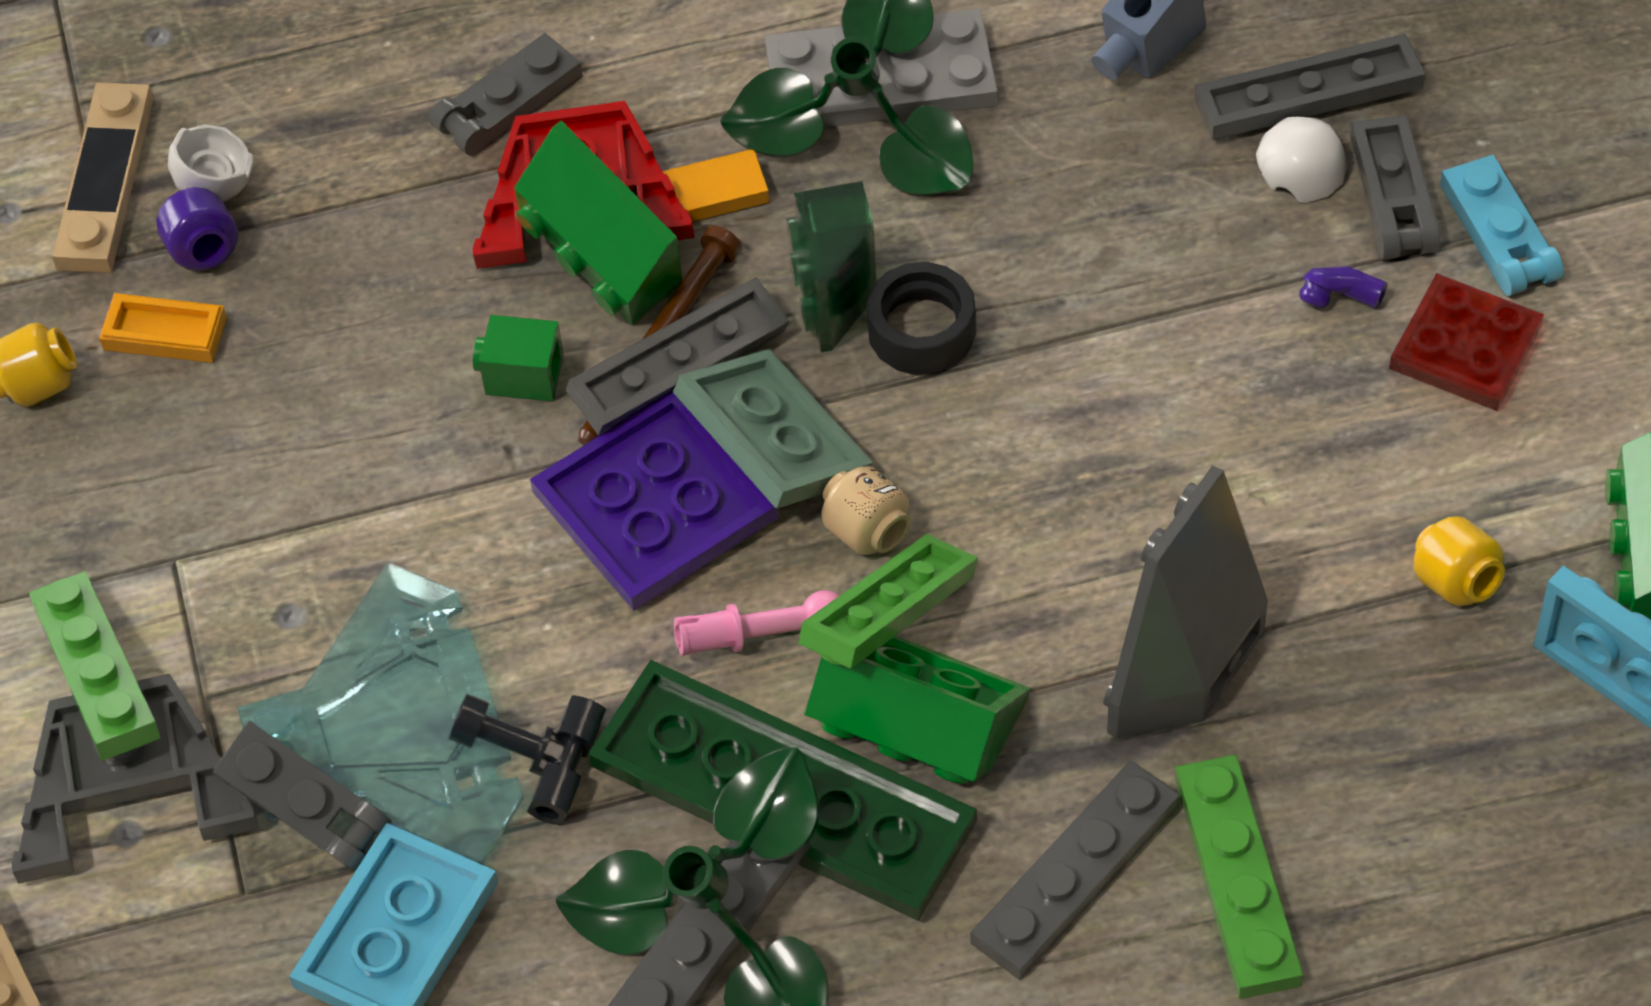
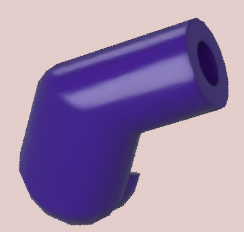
M1349 266L1312 268L1302 278L1306 281L1300 289L1299 297L1302 301L1319 308H1324L1329 304L1330 295L1334 291L1377 309L1385 296L1388 283Z

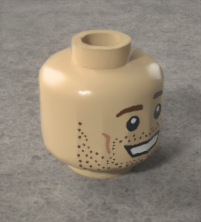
M857 467L848 473L845 471L839 472L831 478L824 488L823 499L825 501L821 511L823 524L857 554L886 553L896 547L909 530L911 524V517L908 515L910 510L909 498L873 467Z

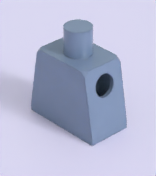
M1109 0L1101 13L1106 42L1092 56L1091 60L1095 68L1110 80H1116L1128 66L1144 77H1154L1206 28L1203 0Z

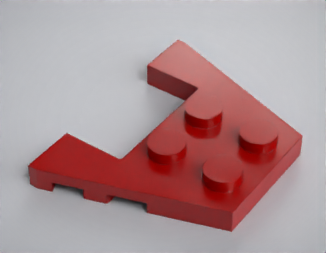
M618 101L515 116L497 171L499 177L493 199H488L483 214L485 224L480 239H475L472 252L476 269L527 262L524 227L515 214L519 209L514 187L552 127L560 121L677 236L678 240L695 238L690 214L687 209L683 208L677 198L675 188L668 175L664 174L654 157L651 145L626 101Z

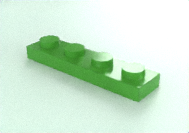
M926 534L803 621L798 644L820 654L824 660L832 664L843 665L852 669L974 577L978 557Z
M86 571L57 580L47 586L29 592L34 610L101 761L161 739L154 717Z
M1237 755L1175 766V782L1238 998L1244 999L1302 987L1303 973Z

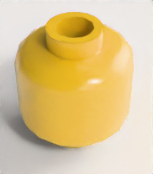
M39 322L30 323L0 338V398L9 396L18 405L29 407L70 387L72 370L76 369L78 364L69 341L59 328L49 329Z
M1461 516L1447 517L1436 524L1428 526L1419 535L1415 545L1416 551L1413 562L1416 577L1421 583L1447 602L1455 606H1467L1489 599L1500 587L1505 574L1504 552L1501 544L1466 518Z

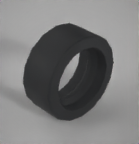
M927 261L900 265L887 271L873 284L866 301L869 343L879 359L895 370L915 375L938 373L956 365L971 349L976 336L974 292L963 276L947 266ZM927 299L944 304L954 311L956 318L955 322L947 330L933 336L914 337L902 334L888 324L887 316L897 306L910 300Z

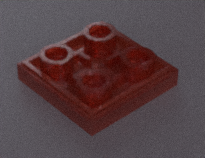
M1436 273L1390 357L1389 369L1498 411L1542 327L1544 314Z

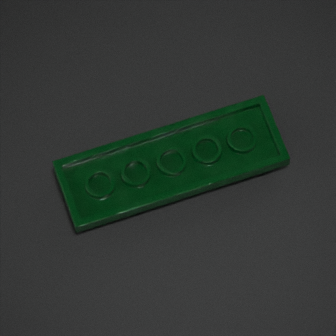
M650 659L589 752L590 767L713 824L716 801L723 788L736 774L768 753L786 747L797 746L805 756L819 802L817 827L812 838L809 840L811 847L798 865L919 921L977 822L976 808Z

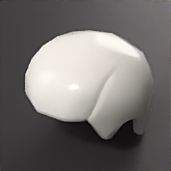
M1287 117L1281 120L1264 134L1256 152L1259 170L1262 171V176L1273 191L1277 187L1286 188L1300 203H1308L1331 195L1343 184L1347 170L1344 149L1338 136L1329 124L1316 118Z
M207 124L190 129L181 128L170 145L168 153V169L178 189L182 190L191 187L206 188L217 194L223 202L236 196L246 186L254 162V157L248 152L243 140L225 127Z

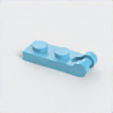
M1494 155L1442 171L1440 180L1442 190L1506 296L1526 291L1527 284L1538 280L1543 284H1547L1563 278L1564 268L1559 253L1554 247L1548 246ZM1523 257H1526V259H1527L1526 261H1523V262H1519V261L1517 260V259H1520V258H1523Z

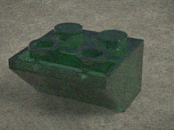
M863 181L794 193L796 216L786 218L788 237L792 253H789L792 278L795 287L800 286L803 298H800V308L806 332L816 330L821 353L832 351L866 310V301L873 284L876 282L874 225Z

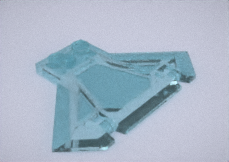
M387 562L306 685L298 690L237 707L241 724L244 728L249 720L358 797L379 809L392 820L391 825L483 865L524 800V795L518 777L498 779L495 767L512 760L509 750L477 737L472 748L448 740L466 693L490 702L486 715L499 719L470 628L451 630L447 620L463 612L458 591ZM425 628L427 636L412 640L411 631ZM472 776L474 786L459 790L456 781ZM266 811L269 821L277 819Z

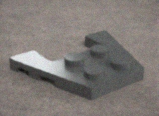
M170 673L137 681L154 717L161 739L104 761L100 759L73 695L48 701L33 767L36 775L30 802L25 803L21 820L23 834L19 851H14L12 860V872L18 884L74 871L66 816L72 813L192 786L199 830L204 841L259 828L254 808L249 800L213 774L212 770L221 758Z

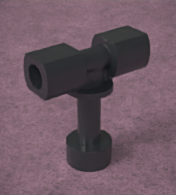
M466 693L448 740L472 748L477 737L532 759L528 772L540 777L527 813L543 822L561 826L568 815L581 780V776L576 773L580 758L587 757L606 708L591 699L572 695L565 707L558 729L546 726L541 737L486 715L490 702Z

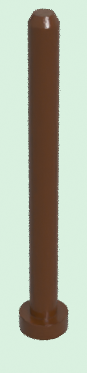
M718 225L708 227L700 239L703 251L643 339L686 316L721 263L734 261L741 251L742 245L731 231ZM587 420L579 431L578 440L583 446L598 437Z

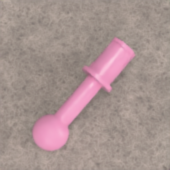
M821 590L811 594L802 606L740 615L735 604H728L726 610L715 613L675 617L674 636L676 645L681 656L731 647L735 653L741 652L744 639L801 630L803 621L840 595L833 591Z

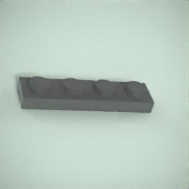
M1405 33L1196 84L1195 101L1212 140L1273 126L1287 117H1309L1423 89L1425 72Z
M755 277L569 379L566 392L599 436L674 390L679 375L739 358L785 332L789 320L759 279Z
M1130 760L970 932L971 944L1018 980H1021L1179 808L1180 794Z
M730 841L725 848L733 847L738 843ZM810 841L799 852L782 860H765L759 857L750 847L743 857L722 862L729 877V886L726 895L721 901L747 932H749L810 849ZM684 902L608 1006H694L741 942L709 908L697 909Z

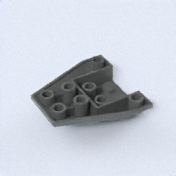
M1213 465L1198 485L1193 482L1187 485L1174 510L1175 518L1166 530L1157 528L1152 533L1142 552L1141 561L1145 563L1115 678L1111 682L1103 704L1108 707L1107 733L1116 738L1203 722L1264 634L1268 599L1246 529L1225 473Z

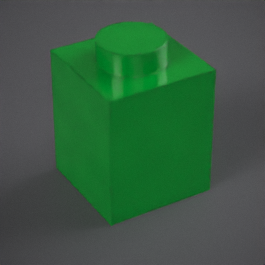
M490 315L485 337H477L475 340L472 359L474 371L481 372L485 395L553 402L564 357L559 322Z

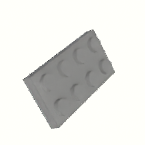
M981 8L934 14L931 33L926 41L917 49L903 55H893L882 49L880 55L876 57L880 71L878 82L881 84L884 94L899 118L909 117L916 108L924 105L939 107L947 112L998 106V91ZM836 26L765 35V48L769 69L789 68L802 73L812 84L814 98L817 97L825 84L824 76L833 72L830 60L832 50L837 43L845 39L842 27ZM839 87L833 89L824 106L816 109L822 118L824 128L888 120L870 92L863 96H851L841 91Z

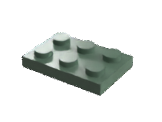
M770 349L688 372L678 377L673 393L776 509L823 494L827 483L839 472L845 471L848 473L857 467H872L873 465L869 457Z

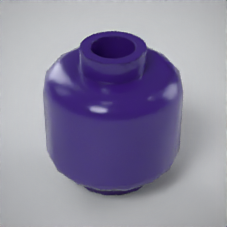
M199 187L182 189L168 197L159 209L156 218L158 235L175 263L185 269L203 271L215 268L226 261L235 250L238 241L237 224L221 198L212 191Z

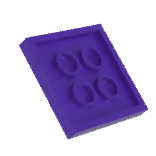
M674 390L530 479L534 495L633 611L779 518V508L776 509L678 399L673 393Z

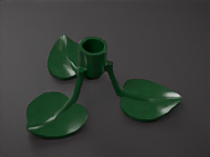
M847 0L841 15V27L845 39L837 43L832 50L830 60L833 72L824 76L825 84L817 97L814 98L812 84L802 73L789 68H773L754 77L742 89L731 108L720 119L724 131L743 147L765 156L792 157L806 152L821 139L824 125L816 109L827 103L835 87H839L841 91L851 96H863L870 92L891 126L897 131L883 141L879 151L881 171L894 188L914 196H932L959 192L970 184L974 162L969 139L962 125L953 115L942 108L924 105L916 108L904 124L897 116L884 94L881 84L878 82L880 71L876 57L880 55L882 49L893 55L908 54L922 45L930 35L934 22L933 7L930 0Z
M797 746L782 748L755 760L736 774L721 791L714 808L713 824L716 831L722 837L729 841L737 842V845L722 849L717 845H713L708 852L696 846H683L670 854L664 866L647 852L640 850L619 851L596 863L575 885L556 898L559 910L580 935L603 950L623 956L640 955L649 951L669 924L665 908L675 906L678 897L694 908H709L754 958L739 964L729 975L724 994L725 1006H828L829 982L827 972L816 951L802 940L786 936L776 940L764 953L758 942L727 910L721 901L726 895L729 886V877L722 865L724 860L741 858L748 852L750 847L759 857L765 860H782L799 852L809 842L815 832L819 818L818 797L805 756Z

